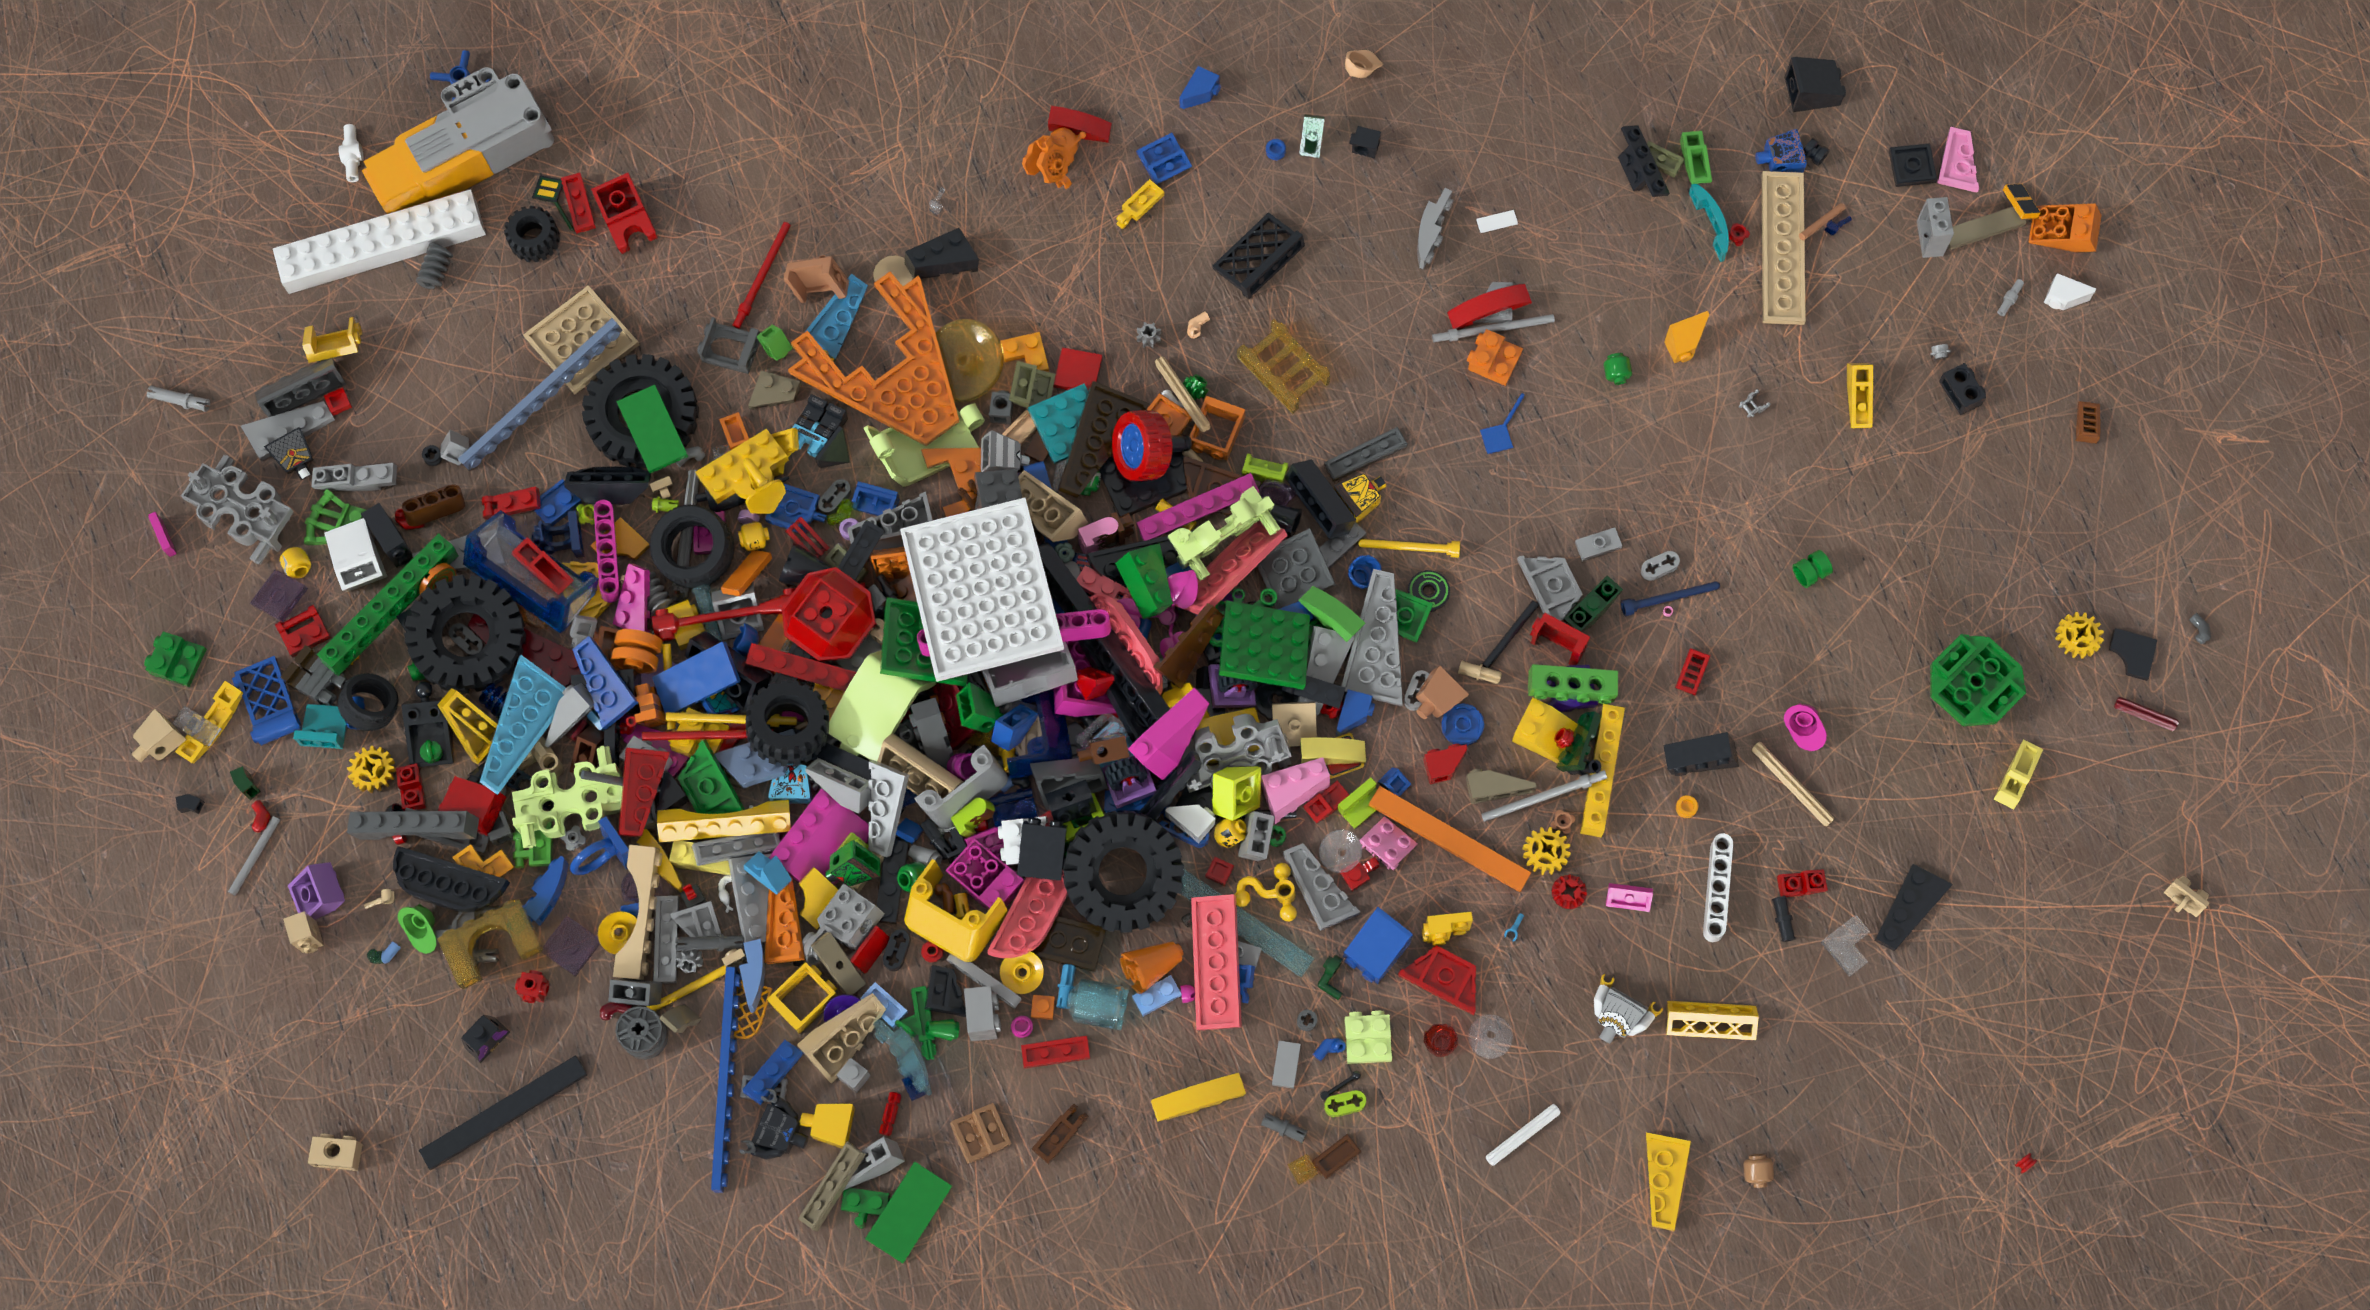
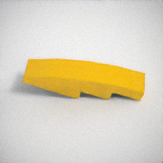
M644 829L642 836L637 841L638 845L660 849L662 863L661 866H658L657 873L681 893L684 890L682 889L683 885L677 871L662 847L650 832Z
M1235 1073L1152 1099L1151 1103L1159 1122L1221 1104L1223 1101L1244 1096L1246 1092L1240 1074Z

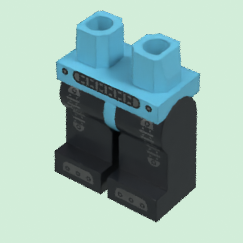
M811 394L807 400L808 404L792 428L798 429L799 450L804 443L810 444L807 453L816 458L839 426L843 428L848 420L846 410L832 403L828 405L827 401Z

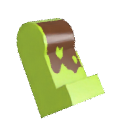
M975 798L953 815L951 820L960 835L969 837L976 834L975 827L983 822V820H988L994 815L995 807L990 801Z

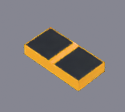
M2022 183L2006 184L2004 186V193L2021 219L2039 217L2041 212Z

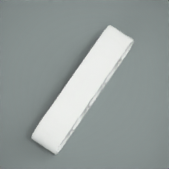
M1725 833L1718 834L1710 846L1703 935L1709 942L1719 941L1725 934L1727 925L1733 840ZM1717 842L1725 843L1727 849H1719ZM1715 863H1722L1725 870L1720 871L1716 869ZM1713 884H1720L1723 887V891L1717 892L1714 890ZM1718 905L1722 912H1713L1711 906ZM1709 927H1717L1720 934H1712Z

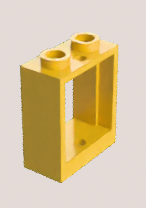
M806 962L767 999L769 1004L799 1034L824 1012L828 1002L837 996L835 985L830 980L825 982L820 977L822 975L821 971L814 964L810 967ZM809 975L828 996L800 1021L781 1000Z

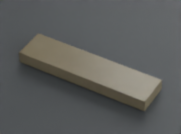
M2010 207L1953 226L1954 235L1948 248L1952 250L2025 226L2026 220L2019 217L2014 207Z
M846 1142L798 1219L812 1230L818 1232L866 1154L852 1143Z

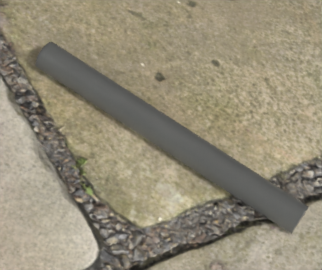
M584 770L580 775L581 779L619 786L623 785V777ZM659 784V785H658L657 792H659V793H660L661 785H662V784Z

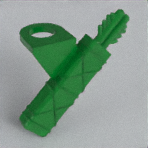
M925 986L912 988L911 995L915 1014L901 1021L896 1020L895 1025L913 1038L919 1035V1041L923 1042L921 1047L923 1057H926V1060H933L935 1058L934 1055L937 1053L936 1045L932 1043L935 1037L925 1033L926 1022L932 1021L931 1011L924 1009L927 989Z

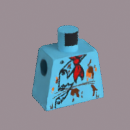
M788 763L785 775L772 779L769 800H789V804H810L812 792L811 784L808 780L810 776L805 772L807 766H794L793 763Z

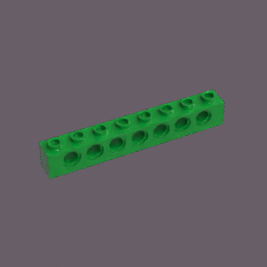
M438 533L317 653L321 662L339 676L397 618L396 616L401 614L420 595L419 586L424 577L427 579L430 575L428 573L429 570L441 563H448L450 565L459 556L455 547Z

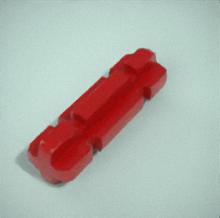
M890 1092L888 1096L889 1103H886L882 1118L883 1124H881L879 1133L885 1136H891L892 1124L895 1123L899 1108L897 1104H900L901 1094L897 1092Z

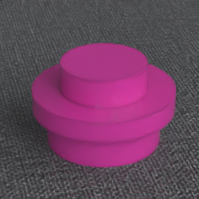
M1026 1016L1016 1017L1011 1023L1012 1033L1018 1038L1028 1037L1033 1031V1023L1030 1018Z

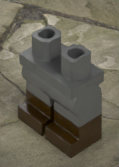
M305 645L294 659L299 666L291 662L280 678L287 685L316 701L318 704L324 703L332 706L337 696L331 691L335 686L342 690L348 679L344 676L343 672L339 676L334 674L321 662L317 653Z

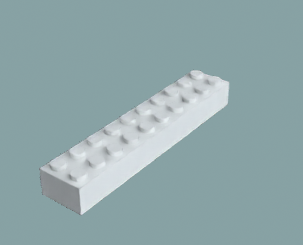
M470 189L273 248L281 283L288 294L425 254L427 249L430 248V243L448 247L484 236L486 233L477 201Z

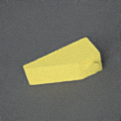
M673 841L669 861L676 868L731 875L728 861L697 866L692 849L693 842Z

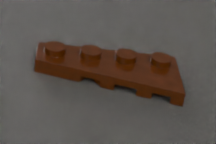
M1207 603L1190 623L1191 628L1187 632L1181 633L1178 637L1179 642L1174 648L1170 647L1164 653L1166 657L1162 662H1157L1153 668L1160 672L1174 686L1182 688L1224 615L1213 605Z

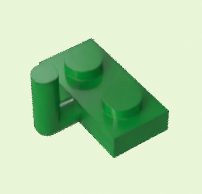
M848 1188L843 1193L841 1210L859 1213L854 1223L859 1229H863L866 1226L868 1215L879 1216L889 1201L890 1194Z

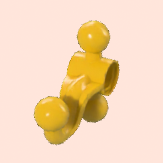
M1279 863L1275 866L1274 875L1279 879V882L1276 884L1275 889L1266 890L1262 883L1253 876L1242 878L1238 882L1237 892L1234 894L1236 895V905L1244 907L1249 904L1251 897L1245 891V887L1252 885L1261 897L1265 899L1277 898L1283 904L1280 910V917L1284 921L1290 922L1294 920L1297 916V910L1291 903L1294 901L1296 893L1293 883L1288 880L1291 874L1290 866L1286 863ZM1288 888L1291 890V893L1287 896H1282L1280 891Z

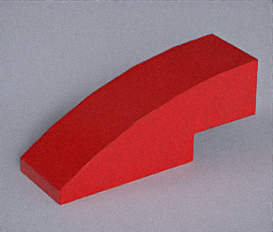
M1051 105L1048 119L1049 131L1065 127L1074 132L1075 135H1079L1080 132L1084 131L1086 133V137L1082 138L1084 140L1109 143L1112 123L1084 112Z
M528 537L512 551V556L558 596L574 581Z

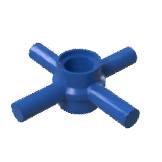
M462 51L459 66L453 67L450 73L431 72L430 79L447 81L453 84L459 81V78H465L470 75V72L467 70L470 52Z

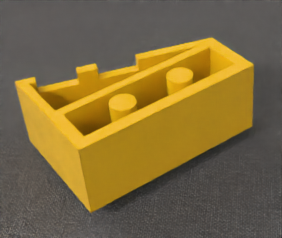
M451 688L438 703V707L472 762L479 764L489 753L498 724L457 690Z

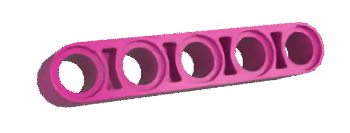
M600 500L594 505L599 587L602 599L607 603H613L620 597L613 506L609 501ZM603 510L608 511L606 515L599 514ZM603 530H610L608 534L601 533ZM604 549L612 550L610 553L607 554L602 553ZM607 568L613 569L611 573L603 572ZM607 588L615 589L613 592L610 593L605 592Z

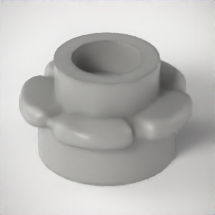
M1948 344L1936 345L1931 347L1932 353L1930 355L1935 356V359H1943L1948 357L1947 354L1951 350H1949Z

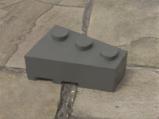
M936 698L910 705L913 714L909 715L912 726H917V728H914L917 741L922 740L918 742L921 753H926L928 758L947 770V763L950 757L953 756V751Z
M1076 758L1030 763L1046 810L1049 809L1045 797L1046 793L1086 780L1091 794L1107 789L1100 765H1095L1091 760L1079 762V759Z

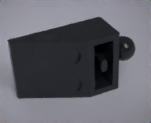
M425 681L418 683L415 687V693L421 699L406 701L401 705L409 765L417 763L419 767L453 764V729L438 707V703L443 697L429 698L433 688L430 683ZM434 708L438 710V715L432 714ZM413 711L417 713L416 718H413ZM427 740L435 741L442 747L443 755L438 762L427 763L422 759L420 748Z

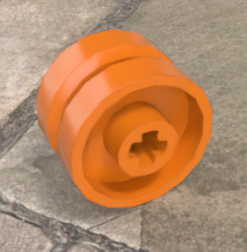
M618 630L614 640L617 648L612 650L611 664L622 670L634 669L640 674L655 673L659 662L656 655H659L661 652L662 639L641 630Z

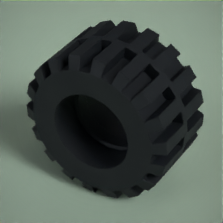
M524 206L521 207V211L515 210V215L508 217L509 222L505 223L506 230H504L506 240L512 252L519 259L522 260L524 258L526 262L531 260L539 262L541 258L543 260L547 259V255L552 256L554 254L553 249L557 250L558 248L557 242H560V233L550 213L547 210L544 211L541 207L536 209L535 206H530L528 209ZM537 228L542 230L539 236L534 239H522L524 234L531 229Z

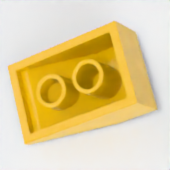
M1532 697L1514 733L1512 742L1558 763L1559 755L1566 747L1561 749L1554 742L1556 733L1563 727L1574 732L1578 724L1554 707Z
M1253 707L1202 719L1195 732L1209 726L1211 733L1213 732L1216 736L1217 742L1227 746L1232 744L1236 738L1232 730V725H1235L1233 717L1241 714H1250L1255 718L1256 722H1260L1256 709ZM1252 745L1248 748V751L1254 752L1259 750L1260 747ZM1212 759L1208 761L1207 765L1218 763V761Z

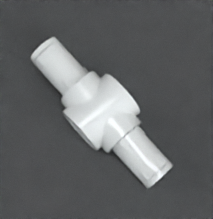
M347 124L343 127L344 141L339 146V156L342 164L344 163L346 166L347 181L357 182L359 180L358 166L360 161L364 160L363 149L357 141L355 125Z

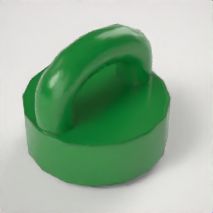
M427 740L420 748V755L425 762L435 763L441 759L443 750L437 742Z

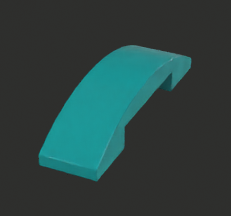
M1691 184L1689 195L1696 210L1705 209L1717 235L1715 236L1713 247L1720 262H1723L1729 245L1728 228L1723 213L1713 197L1698 184Z

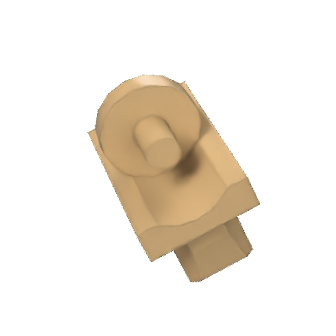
M2185 876L2179 879L2176 878L2164 891V894L2177 904L2174 909L2177 913L2183 908L2188 913L2197 917L2209 905L2207 901L2209 894L2200 889L2196 892L2189 888L2191 885L2190 880Z

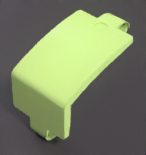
M975 403L967 405L960 412L957 410L959 423L927 446L891 427L878 431L876 428L867 425L864 427V430L870 439L869 442L878 458L884 463L892 479L905 487L950 467L947 462L927 469L921 453L922 449L979 448L971 432L980 427L985 420Z
M882 650L871 653L866 657L829 721L828 734L842 742L839 747L840 749L862 759L867 758L870 761H878L883 741L890 734L895 733L918 693L936 685V682L880 674Z

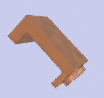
M832 257L787 263L786 272L784 273L785 283L788 284L801 303H806L809 293L833 290L839 299L846 298L849 280Z

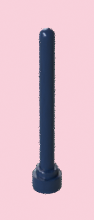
M1715 581L1637 601L1630 598L1620 601L1621 610L1625 617L1634 615V612H1637L1640 608L1718 590L1720 583Z

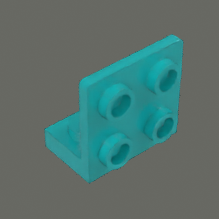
M307 704L302 731L295 730L293 739L300 746L343 749L347 723L342 718L338 706Z

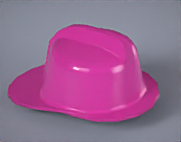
M1802 703L1787 709L1784 714V722L1796 744L1808 751H1815L1823 747L1826 742L1827 733L1817 710L1810 705Z

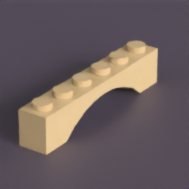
M629 845L627 868L632 874L637 887L639 913L631 937L615 956L613 977L644 980V976L648 974L649 964L646 962V957L651 951L649 933L654 928V919L651 917L652 910L656 909L657 897L654 896L655 888L659 886L660 876L657 875V869L662 863V853H660L659 848Z

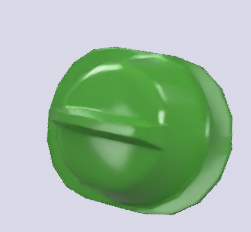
M421 904L413 908H402L398 912V921L411 944L419 952L425 954L434 951L437 940L433 931L435 925L433 913Z

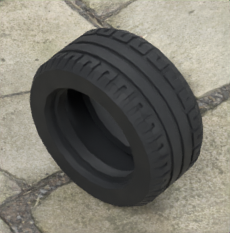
M696 504L678 506L665 513L655 524L650 538V554L657 569L671 582L685 588H702L715 583L729 569L734 558V538L727 524L714 511L701 505L697 506ZM693 526L705 527L710 530L713 538V547L707 559L697 566L684 567L677 565L672 558L671 548L679 532Z

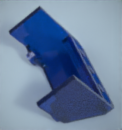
M1047 690L1020 699V701L1025 703L1036 702L1042 736L1033 738L1028 742L1027 755L1007 758L1011 779L1033 775L1030 763L1073 759L1065 715L1054 714V691Z

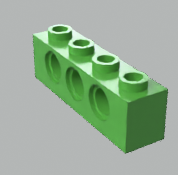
M1532 664L1528 673V696H1534L1536 699L1551 697L1556 698L1558 701L1577 699L1578 702L1582 703L1591 700L1598 701L1600 704H1610L1618 696V671ZM1547 681L1555 682L1556 687L1549 686ZM1568 682L1575 683L1578 688H1571ZM1590 684H1596L1599 690H1593Z

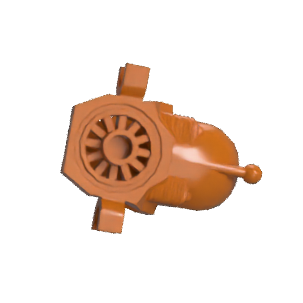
M1064 127L1054 130L1050 136L1043 135L1031 143L1022 161L1027 175L1035 176L1038 172H1042L1045 183H1056L1058 188L1064 185L1065 189H1068L1072 185L1070 179L1066 176L1068 166L1074 161V155L1079 147L1078 142L1086 137V133L1082 131L1079 135H1075L1070 129Z

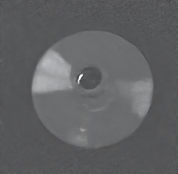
M1335 830L1329 833L1322 840L1319 848V856L1323 865L1336 873H1344L1353 869L1360 861L1362 855L1360 840L1355 834L1347 830ZM1341 850H1346L1344 856L1339 855Z
M1487 1014L1480 1016L1472 1023L1468 1032V1040L1473 1051L1479 1056L1494 1059L1501 1057L1509 1050L1513 1040V1033L1506 1020L1497 1015ZM1492 1031L1495 1033V1037L1489 1038L1487 1033Z

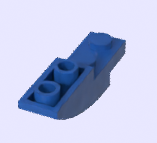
M562 856L554 859L549 864L545 874L536 878L531 889L537 895L531 897L525 903V908L521 913H517L510 920L508 928L516 936L520 937L533 921L541 926L555 907L563 890L568 871V862Z

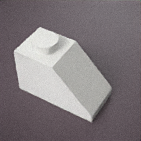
M2056 274L2044 303L2048 304L2051 308L2065 310L2090 301L2096 288Z
M1200 805L1168 807L1165 810V817L1197 843L1215 825V814L1207 807L1203 809Z

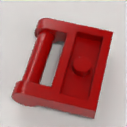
M314 604L309 606L308 610L284 622L280 621L275 624L292 658L297 656L305 645L313 648L331 638ZM313 617V622L290 634L287 633V629Z

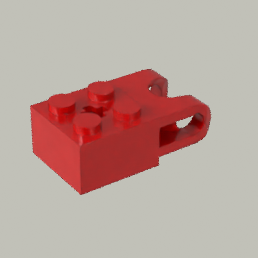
M625 173L591 189L621 254L630 251L628 239L634 232L644 233L649 241L658 238L636 185L629 173Z

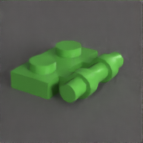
M552 822L546 825V829L553 828ZM515 828V833H513V841H515V851L513 852L515 868H524L525 859H529L530 867L549 866L552 862L553 838L546 837L541 830L534 831L536 846L529 850H524L521 834Z

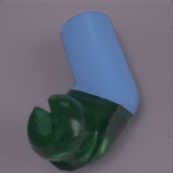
M392 941L384 951L369 950L367 958L373 964L389 963L401 947Z

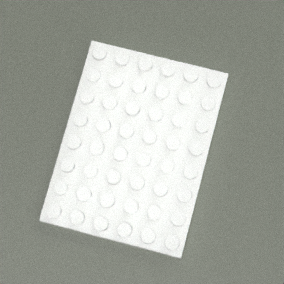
M1026 498L900 529L936 682L1064 650Z

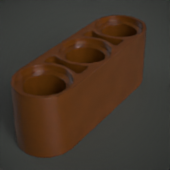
M456 484L424 493L402 503L406 523L414 527L459 512L465 507L461 488Z

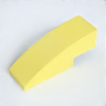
M1322 737L1301 738L1300 740L1301 763L1322 757L1326 765L1366 763L1365 741Z
M2023 739L1994 800L2012 809L2016 807L2043 751L2042 748Z

